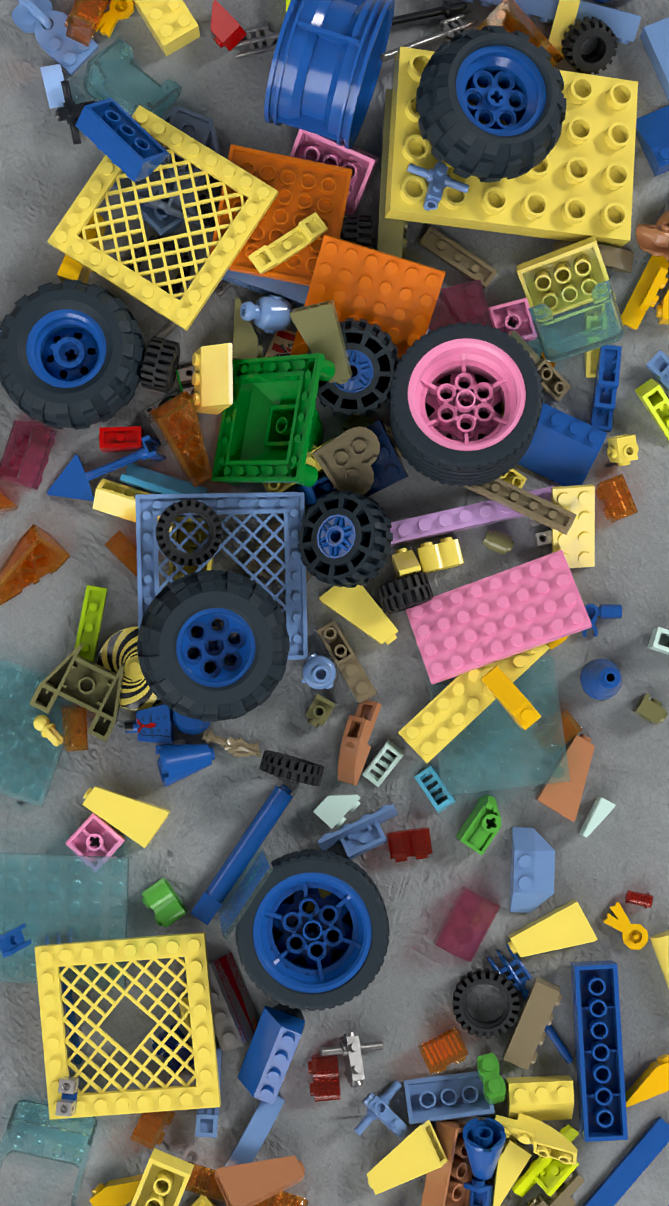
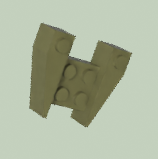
M82 642L38 685L29 705L49 713L58 696L96 713L87 733L106 742L118 720L126 664L122 663L117 673L79 655L85 644Z

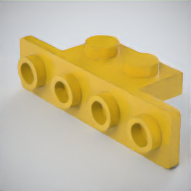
M651 255L619 318V323L637 330L649 307L654 308L659 299V296L656 295L659 288L663 290L668 281V278L665 276L668 272L669 262L664 256Z

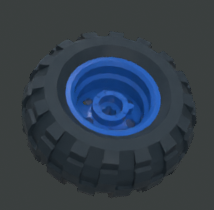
M66 279L63 283L53 284L49 282L38 286L36 292L28 296L24 294L14 303L16 305L14 310L10 314L5 315L0 325V382L10 399L25 414L49 427L79 430L90 428V425L98 422L104 423L116 416L115 413L121 407L129 404L135 396V390L140 383L145 343L137 321L130 309L120 298H116L108 289L97 284L89 285L82 283L81 280ZM76 333L82 334L81 339H76L74 336ZM56 337H61V340L57 343L54 342ZM93 349L96 350L94 355H89ZM73 354H75L76 359L72 358V361H70L69 356L73 357ZM48 356L54 357L52 363L47 362ZM81 368L88 369V374H81ZM67 372L68 376L62 379L60 376Z

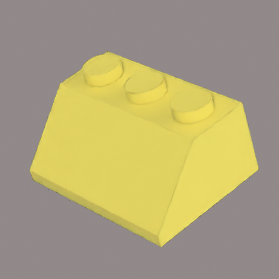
M232 343L200 347L192 355V365H194L195 373L192 375V385H194L192 405H194V412L218 415L233 404Z
M569 1075L506 1078L508 1118L517 1120L519 1113L539 1121L572 1119L574 1089L573 1080Z

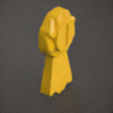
M111 0L110 10L89 24L95 32L100 30L102 35H107L110 38L118 20L128 19L134 12L133 0Z
M616 902L615 906H610V909L618 919L607 913V918L603 922L622 932L623 943L631 950L642 949L648 942L647 930L640 924H631L620 903Z

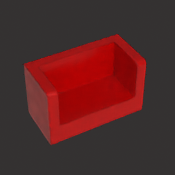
M141 426L99 427L100 449L103 453L136 452L139 448L144 447L141 440L144 437V430Z

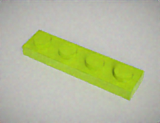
M86 585L74 650L82 642L85 643L79 655L95 662L108 589Z

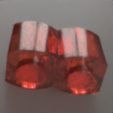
M429 827L387 833L390 858L395 859V862L408 861L407 857L416 856V859L429 858L428 854H432Z
M312 1055V1061H308V1073L313 1074V1083H310V1096L315 1097V1102L341 1100L338 1055Z

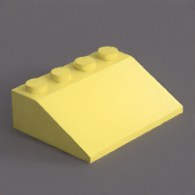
M595 236L516 266L517 274L525 296L528 299L537 328L616 299Z

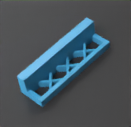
M129 464L125 475L122 474L120 478L123 484L154 494H206L208 490L205 487L134 464Z

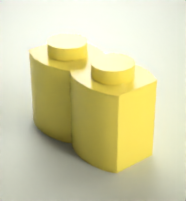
M452 537L441 539L439 544L433 545L432 542L420 544L421 548H418L416 551L421 571L428 574L463 565L464 561L458 539L453 540Z

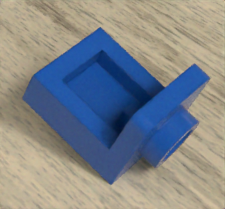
M472 1178V1181L464 1183L463 1188L471 1190L470 1206H492L493 1185L477 1178Z

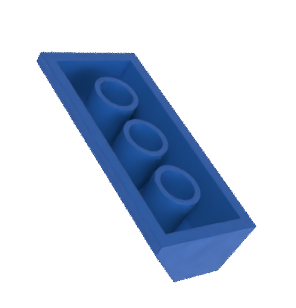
M112 98L85 105L75 125L82 131L84 136L88 137L133 182L147 178L170 154Z
M266 1005L237 1078L254 1098L274 1105L301 1038L305 1020Z

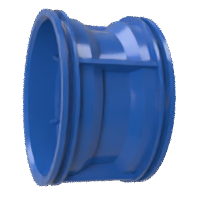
M291 0L280 30L268 77L264 104L265 121L270 124L274 123L276 126L286 124L335 140L338 146L345 144V148L351 149L364 123L383 63L380 60V55L386 52L393 22L395 1Z

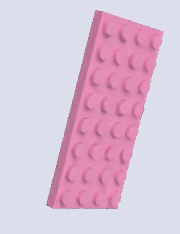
M562 550L434 596L426 603L406 609L432 685L592 627Z

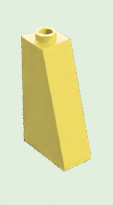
M357 585L354 588L333 586L319 597L322 604L382 645L386 642L389 645L398 638L395 635L398 632L397 628L363 586Z
M99 786L93 789L89 788L83 796L85 801L82 805L143 848L148 846L171 813L168 809Z
M574 899L508 935L510 939L508 945L512 953H517L520 957L598 940L581 907Z
M430 1120L417 1127L366 1174L368 1184L374 1190L375 1195L441 1168L448 1161Z

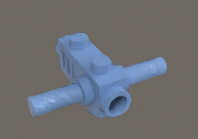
M412 163L408 165V172L424 177L429 182L423 208L427 211L437 209L443 189L447 186L464 193L468 191V184L450 178V175H447L449 167L444 163H436L434 169L430 168L429 170Z
M397 1080L393 1082L383 1095L378 1097L370 1092L364 1098L363 1103L368 1108L367 1114L354 1129L359 1136L377 1118L400 1139L408 1132L407 1125L388 1107L389 1101L402 1086Z

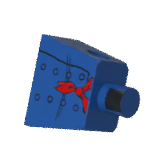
M165 704L136 711V720L125 721L124 723L125 733H137L138 741L164 744L174 743L171 708Z

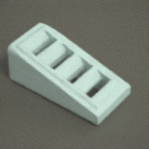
M387 740L362 775L379 787L404 756V751L390 740ZM389 749L396 755V757H393L386 750ZM383 755L384 757H386L389 761H391V763L388 764L381 758V756ZM378 762L380 765L386 768V770L383 771L375 764ZM370 770H375L377 773L381 775V777L378 778L373 773H371Z
M597 797L579 834L588 837L616 805L604 798Z

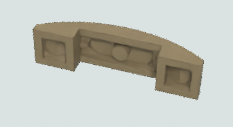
M554 241L552 252L578 241ZM598 244L606 268H611V271L632 273L633 252L618 247Z

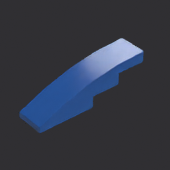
M601 344L590 425L604 432H611L616 392L619 387L622 346Z

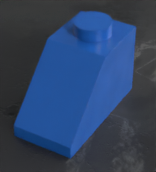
M327 475L318 478L311 487L303 485L296 487L298 492H304V506L317 503L316 501L322 496L327 497V494L330 492H339Z

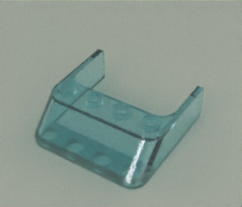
M29 1100L18 1101L13 1107L0 1144V1170L5 1157L13 1152L72 1164L79 1169L71 1200V1206H76L97 1129L96 1118L93 1116L50 1120L47 1104Z

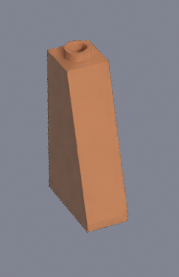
M583 734L572 736L535 798L572 822L577 817L595 748L590 743L592 740Z
M294 1155L221 1167L216 1169L214 1177L227 1206H254L301 1182L305 1176V1168L302 1162L298 1161Z

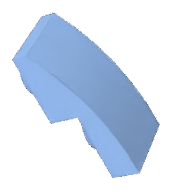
M61 65L40 67L49 109L64 107L63 103L65 101L61 81H64Z

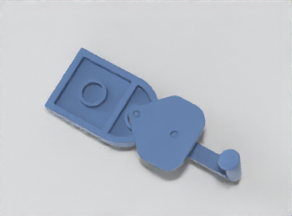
M17 0L19 4L12 11L13 22L23 32L35 33L39 46L53 60L60 64L71 77L99 49V45L68 15L53 10L52 3L49 0Z

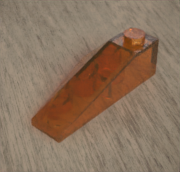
M35 524L19 539L0 569V605L22 593V590L33 583L35 585L40 582L39 579L46 574L56 572L70 557V554L48 532Z

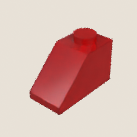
M214 0L212 3L210 28L216 36L213 40L221 49L225 46L230 52L247 34L241 25Z

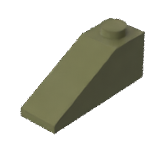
M235 298L232 359L262 358L263 347L259 346L258 338L251 322L244 321L241 318L240 308L242 303L240 298Z

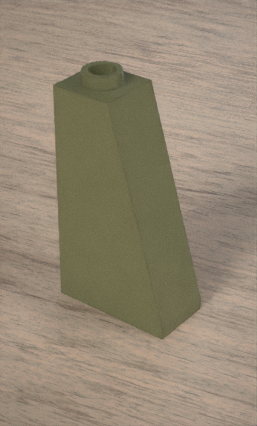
M334 300L292 309L290 317L312 354H323L325 359L334 363L335 374L329 382H336V384L348 382V379L352 376V370Z

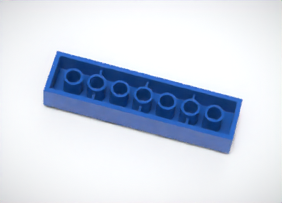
M613 960L570 962L580 1134L585 1142L628 1140L617 963Z

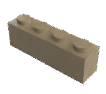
M537 976L535 977L505 1048L503 1060L525 1070H528L530 1064L534 1065L538 1055L535 1052L538 1045L543 1044L546 1036L544 1029L546 1025H551L554 1017L552 1010L554 1006H559L562 999L560 986Z

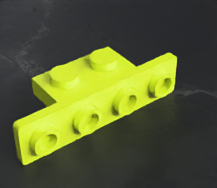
M569 1124L559 1131L570 1142L579 1134ZM539 1157L530 1164L526 1173L516 1180L512 1190L519 1196L524 1197L537 1183L551 1197L579 1163L577 1162L576 1165L564 1164L553 1158Z

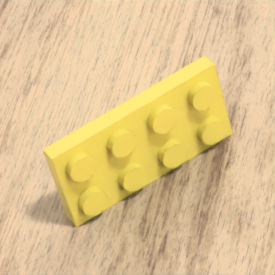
M588 484L551 487V503L577 514L567 535L552 529V553L562 550L569 568L595 567V486Z

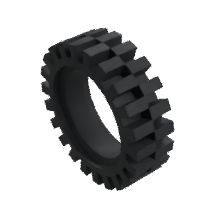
M182 500L169 506L160 516L156 527V540L163 554L172 562L184 566H195L211 559L218 551L222 542V524L218 515L210 506L201 501ZM184 513L196 514L204 519L208 525L209 538L202 549L194 553H185L178 550L170 540L169 529L171 523L176 517Z
M479 968L476 969V972L472 973L470 971L466 977L463 976L460 983H457L453 994V1012L456 1015L457 1022H460L461 1028L463 1030L467 1029L468 1033L472 1036L474 1033L477 1035V1038L486 1036V1039H491L493 1035L499 1037L500 1033L504 1032L505 1034L509 1027L512 1028L514 1020H517L519 1011V998L513 982L508 980L504 973L500 974L495 969L490 971V968H485V970ZM482 984L495 986L503 993L506 1000V1006L502 1015L490 1022L475 1019L466 1007L468 993L476 986Z

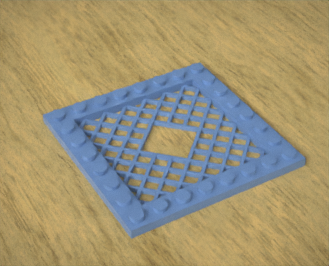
M304 492L135 495L139 628L145 611L161 589L169 581L172 583V578L179 571L184 575L188 574L182 569L184 565L179 566L177 563L172 562L177 569L169 577L161 569L168 560L171 561L167 557L158 566V550L162 554L163 552L156 540L157 516H161L169 506L176 502L196 500L210 506L217 515H228L221 522V527L229 534V537L220 544L214 556L222 548L251 576L250 580H255L273 597V600H276L283 607L281 611L282 613L285 611V623L290 641V651L288 652L287 660L308 659L306 566L303 565L301 560L302 554L298 550V532L301 530V521L305 517ZM181 514L187 516L180 523L173 520L176 527L169 533L170 540L178 550L180 549L182 552L187 553L182 546L190 538L198 546L193 553L203 548L209 538V531L202 526L205 520L203 519L199 523L192 516L196 514ZM234 514L250 515L241 522ZM255 514L270 515L262 522ZM276 514H283V520ZM252 516L261 524L254 532H251L244 525ZM273 516L281 523L274 532L266 525ZM230 517L239 524L232 533L224 526ZM188 518L198 525L190 534L181 526ZM242 527L250 534L243 543L234 536ZM262 527L271 534L264 543L255 535ZM178 528L187 535L180 544L171 537ZM199 528L208 535L201 544L192 537ZM282 528L284 542L276 535ZM273 537L282 544L275 553L266 546ZM231 538L240 545L233 554L224 547ZM252 538L261 545L254 553L245 546ZM242 548L251 556L244 564L235 557ZM263 548L272 555L264 564L256 557ZM283 548L284 562L276 556ZM253 558L261 565L254 575L245 567ZM274 558L282 565L275 574L267 567ZM211 559L202 565H196L198 569L195 572H199ZM263 569L272 576L265 585L256 577ZM283 570L284 583L277 577ZM159 572L167 578L160 587ZM274 579L283 586L276 595L267 588ZM284 590L285 604L277 598ZM215 619L212 621L219 629L222 628ZM196 626L200 631L195 638H198L203 633V629L200 626ZM239 634L235 638L231 635L228 636L231 639L228 640L230 644H236L239 641L237 640ZM208 641V650H216L218 648L216 645L218 641ZM191 647L187 651V656L191 659H195L199 655V650L196 647ZM227 654L224 658V662H235L236 660L234 654Z

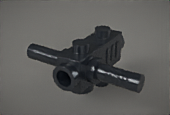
M69 80L61 81L65 103H63L64 107L56 109V118L59 122L67 121V124L70 125L73 144H81L79 129L75 126L85 105L102 100L75 104V101L72 99Z

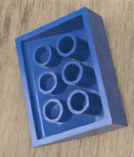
M668 105L636 119V137L654 176L669 171Z
M543 403L531 444L520 462L516 464L562 486L582 485L608 433Z

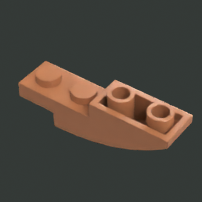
M366 700L358 705L354 716L349 715L338 759V781L357 786L371 746L367 743L382 706L378 702Z

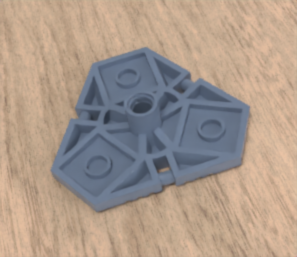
M175 106L161 117V119L220 155L213 119L180 106ZM174 153L176 162L184 161L183 158ZM169 154V156L161 163V165L173 163L171 154ZM188 164L177 167L179 176L190 174ZM191 164L193 173L202 171ZM174 167L163 170L164 179L176 177ZM160 171L152 172L149 175L150 182L161 180ZM205 175L194 177L196 187L202 186L206 182ZM146 178L135 182L136 185L147 183ZM191 178L180 180L182 190L193 188ZM120 179L121 189L132 187L131 179ZM177 181L165 184L167 193L178 191ZM162 185L151 187L153 196L164 194ZM223 186L215 187L212 190L213 198L221 196ZM148 188L137 190L138 199L150 197ZM134 191L122 193L123 198L131 201L135 200ZM194 192L183 194L184 204L196 202ZM180 195L169 197L168 203L161 199L141 203L155 210L160 208L165 210L166 214L184 219ZM220 201L214 202L216 212L218 211ZM197 206L185 208L187 218L199 216ZM200 220L190 222L195 225L201 226Z

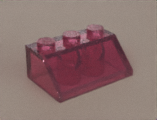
M14 420L0 463V480L24 488L38 490L57 431L38 423Z
M463 885L433 941L434 944L454 956L471 962L500 905Z

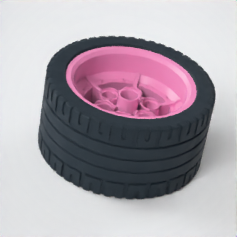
M459 322L454 325L452 323L447 324L445 327L440 326L436 330L433 329L428 334L422 335L419 340H416L412 346H409L406 353L402 355L394 371L391 383V431L397 448L402 452L404 459H407L408 463L414 466L416 471L421 472L423 476L429 477L433 481H439V483L444 485L446 483L448 486L472 487L473 485H483V483L492 482L493 479L496 480L501 475H505L509 470H512L516 463L520 462L531 444L543 405L541 376L538 374L539 370L535 366L533 358H530L529 352L524 350V346L521 343L518 344L517 340L510 337L506 332H501L498 328H491L489 325L484 326L481 323L472 324V322H466V324ZM451 374L450 384L437 383L440 379ZM474 374L486 378L489 382L477 384ZM461 382L468 383L469 387L464 389L461 388L458 384ZM485 392L488 394V397L480 398L478 393ZM442 393H449L451 398L443 399L440 395ZM502 401L504 407L503 417L494 410V407ZM425 404L435 410L429 417L426 414ZM480 412H486L489 415V417L486 419H482L479 417L478 414ZM444 413H449L452 416V418L449 420H445L441 417V415ZM468 423L471 428L467 430L462 429L460 424ZM479 434L486 435V437L478 440ZM451 435V436H452V440L449 439V438H447V437H445V436Z

